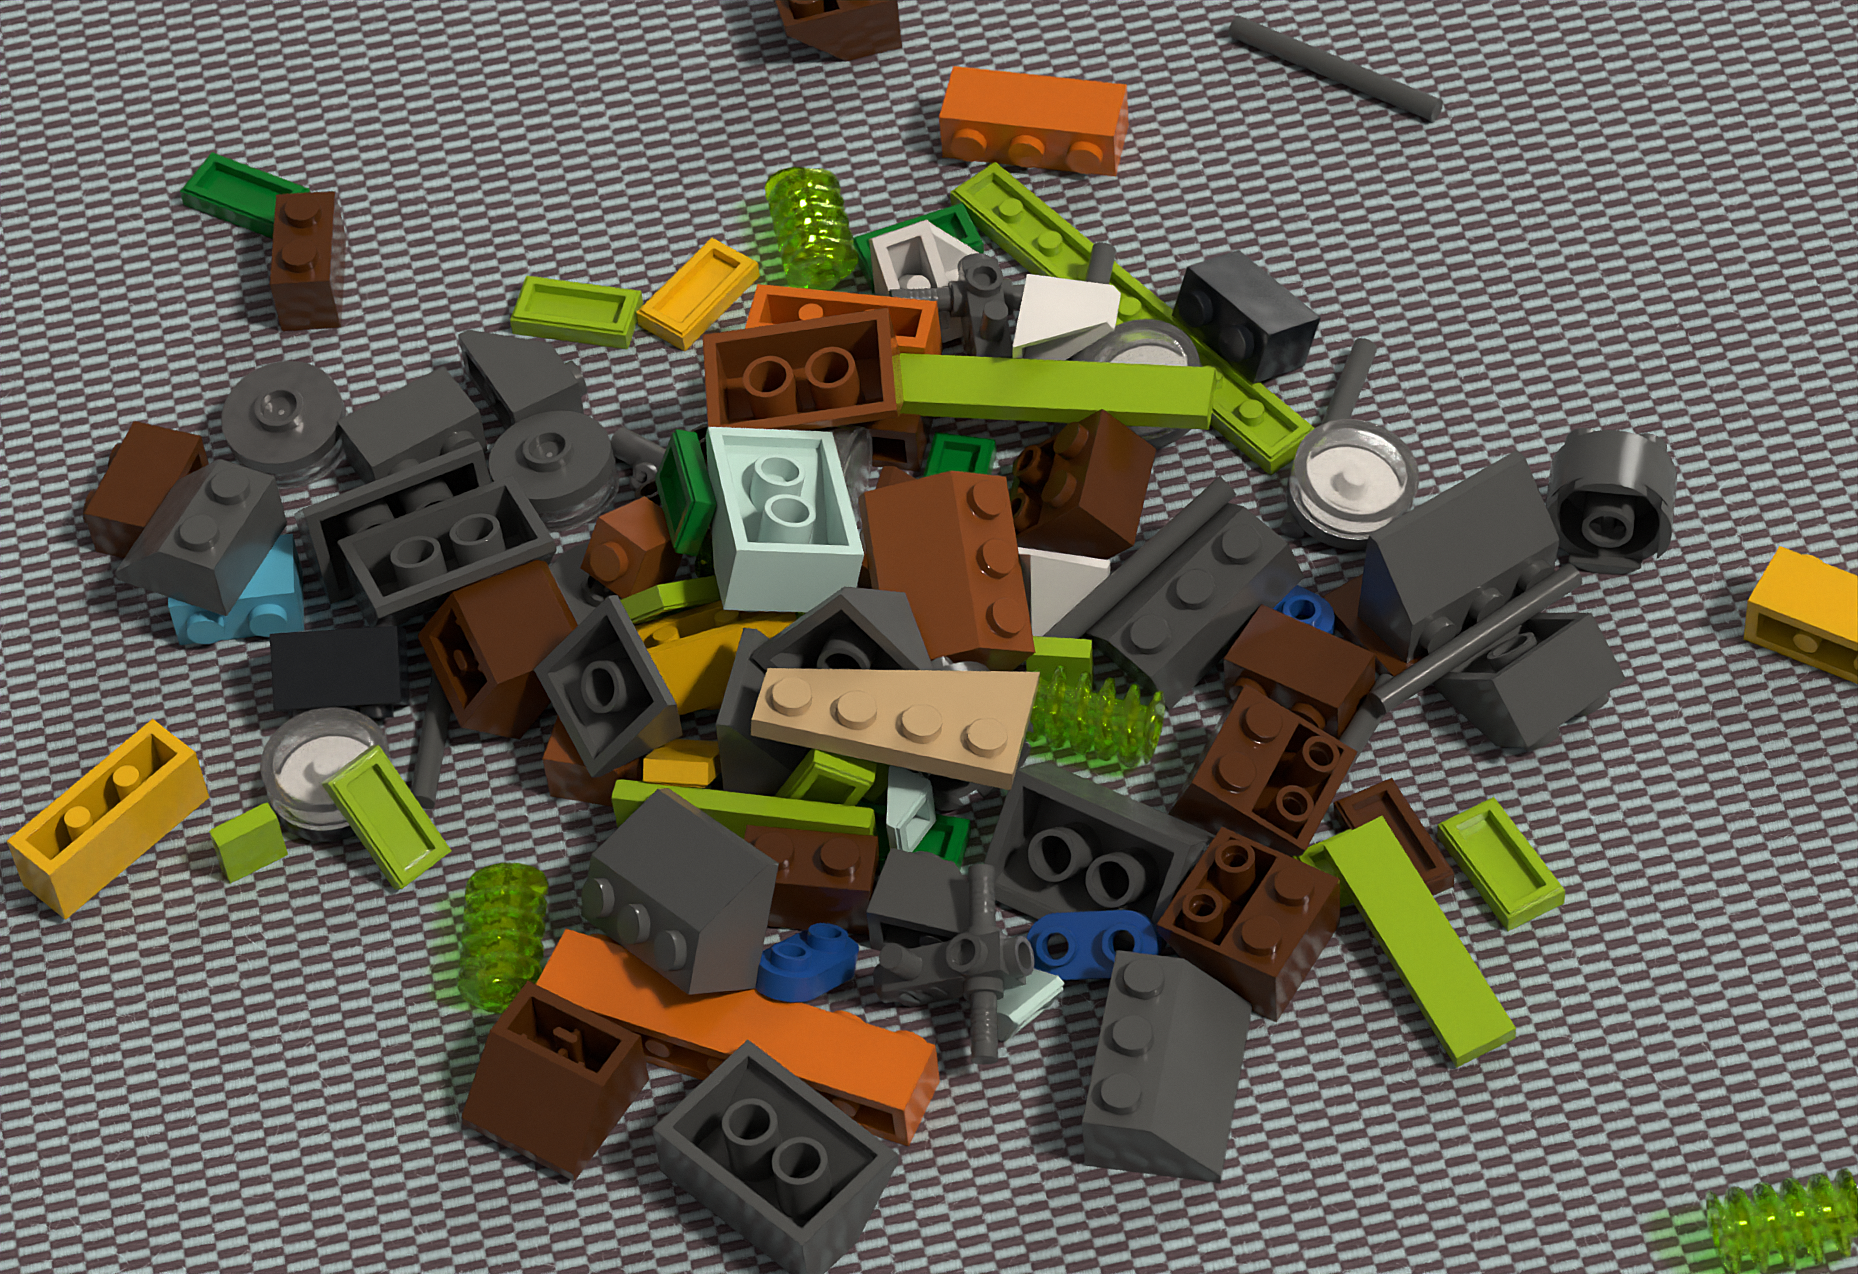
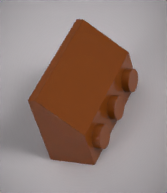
M888 308L703 335L708 427L806 431L899 417L904 402L900 351Z
M947 471L866 491L858 497L872 589L905 592L931 661L940 657H948L953 663L972 661L985 665L990 671L1011 672L1035 653L1006 476Z

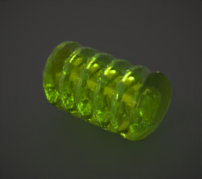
M789 167L770 175L764 186L765 196L768 201L769 213L772 218L787 285L794 288L831 290L840 280L852 273L858 264L857 249L853 246V234L849 229V218L845 212L844 198L840 194L839 179L833 172L822 168Z
M1059 664L1056 667L1050 680L1043 679L1040 667L1034 671L1040 672L1030 716L1033 732L1027 731L1025 737L1027 741H1039L1045 734L1047 744L1056 749L1063 747L1070 741L1071 749L1079 755L1087 754L1094 746L1096 756L1102 761L1112 760L1119 752L1120 761L1125 767H1135L1142 759H1144L1145 764L1150 762L1163 728L1165 713L1164 691L1157 690L1148 705L1145 706L1141 705L1140 685L1133 683L1124 698L1118 699L1116 698L1115 678L1108 677L1099 692L1095 693L1092 692L1091 673L1088 671L1081 673L1074 687L1067 685V668L1064 665Z
M498 863L476 871L466 882L464 896L466 903L463 910L464 925L462 926L461 934L462 948L459 958L461 969L458 974L457 988L461 996L472 1006L486 1012L503 1014L525 983L530 981L536 984L543 972L539 962L543 960L544 945L541 940L545 936L546 924L542 918L546 915L547 901L544 896L548 892L549 881L544 872L533 866L521 863Z
M1847 1168L1837 1171L1833 1185L1823 1173L1812 1174L1809 1176L1806 1191L1799 1180L1794 1177L1782 1180L1778 1195L1766 1181L1758 1182L1754 1185L1751 1201L1742 1188L1739 1186L1730 1187L1726 1190L1723 1206L1715 1193L1710 1190L1706 1193L1707 1217L1715 1251L1718 1258L1723 1260L1730 1274H1740L1742 1257L1745 1255L1751 1256L1760 1274L1767 1273L1770 1251L1776 1250L1779 1252L1787 1269L1795 1268L1797 1251L1800 1246L1806 1247L1815 1264H1821L1824 1260L1825 1244L1833 1241L1843 1260L1851 1258L1853 1238L1858 1237V1188L1852 1173Z

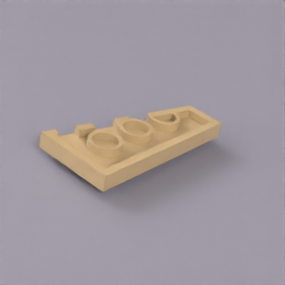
M767 668L751 719V735L1011 790L1038 690L1040 672Z

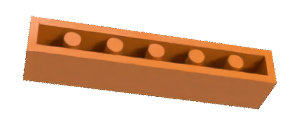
M565 929L536 985L640 1035L647 1063L703 1081L744 1042L750 1040L871 1134L908 1147L940 1082L936 1045L928 1043L921 1036L906 1030L893 1032L865 1023L858 1016L846 1011L830 1012L802 1002L775 1000L761 994L756 989L688 995L623 946H620L616 941L602 934L593 933L585 935Z

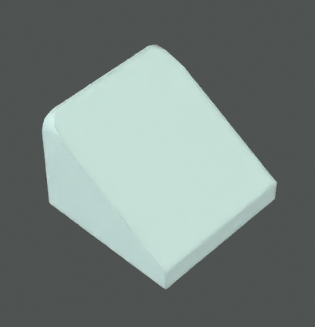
M890 765L886 818L890 849L895 848L913 852L936 821L931 781L905 768Z
M1033 969L1032 974L1026 976V985L1004 989V997L997 1000V1038L1000 1042L1003 1040L1008 1041L1054 1003L1064 990L1062 987L1065 983L1059 976Z

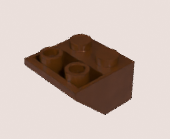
M773 0L787 36L844 61H851L902 48L898 0Z
M1103 409L1079 422L1069 423L1061 432L1038 445L1026 447L1014 462L1012 468L1014 479L1009 495L1018 547L1108 560L1133 547L1156 448Z
M534 560L452 592L417 636L461 728L520 740L551 703L534 669L578 624L547 562Z
M1245 684L1217 722L1171 806L1168 815L1214 835L1218 833L1221 827H1224L1285 855L1302 856L1307 850L1358 752Z
M1221 827L1158 921L1157 932L1181 958H1184L1252 1004V1012L1277 1023L1340 925V878Z
M527 981L489 1031L461 1115L462 1124L575 1181L649 1081L641 1036Z

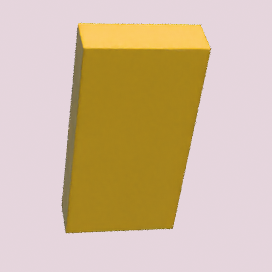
M711 237L636 312L638 326L685 352L760 277L758 262Z
M674 739L653 750L643 759V781L651 784L705 788L722 772L718 741Z

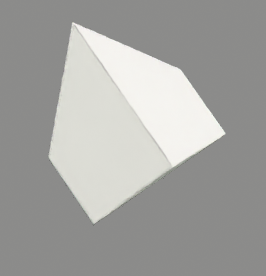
M923 220L871 238L869 243L875 295L889 297L890 289L948 287L949 281H958V262L967 255L979 252L931 224L928 220ZM938 312L942 343L964 336L961 317L951 318L949 312Z
M1027 274L1012 347L1013 359L1065 361L1115 330L1121 293L1113 285Z
M1018 547L1032 635L1043 637L1110 576V560Z

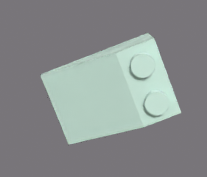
M708 427L706 433L708 474L717 503L711 519L713 560L723 610L807 613L844 586L856 588L864 552L832 432Z

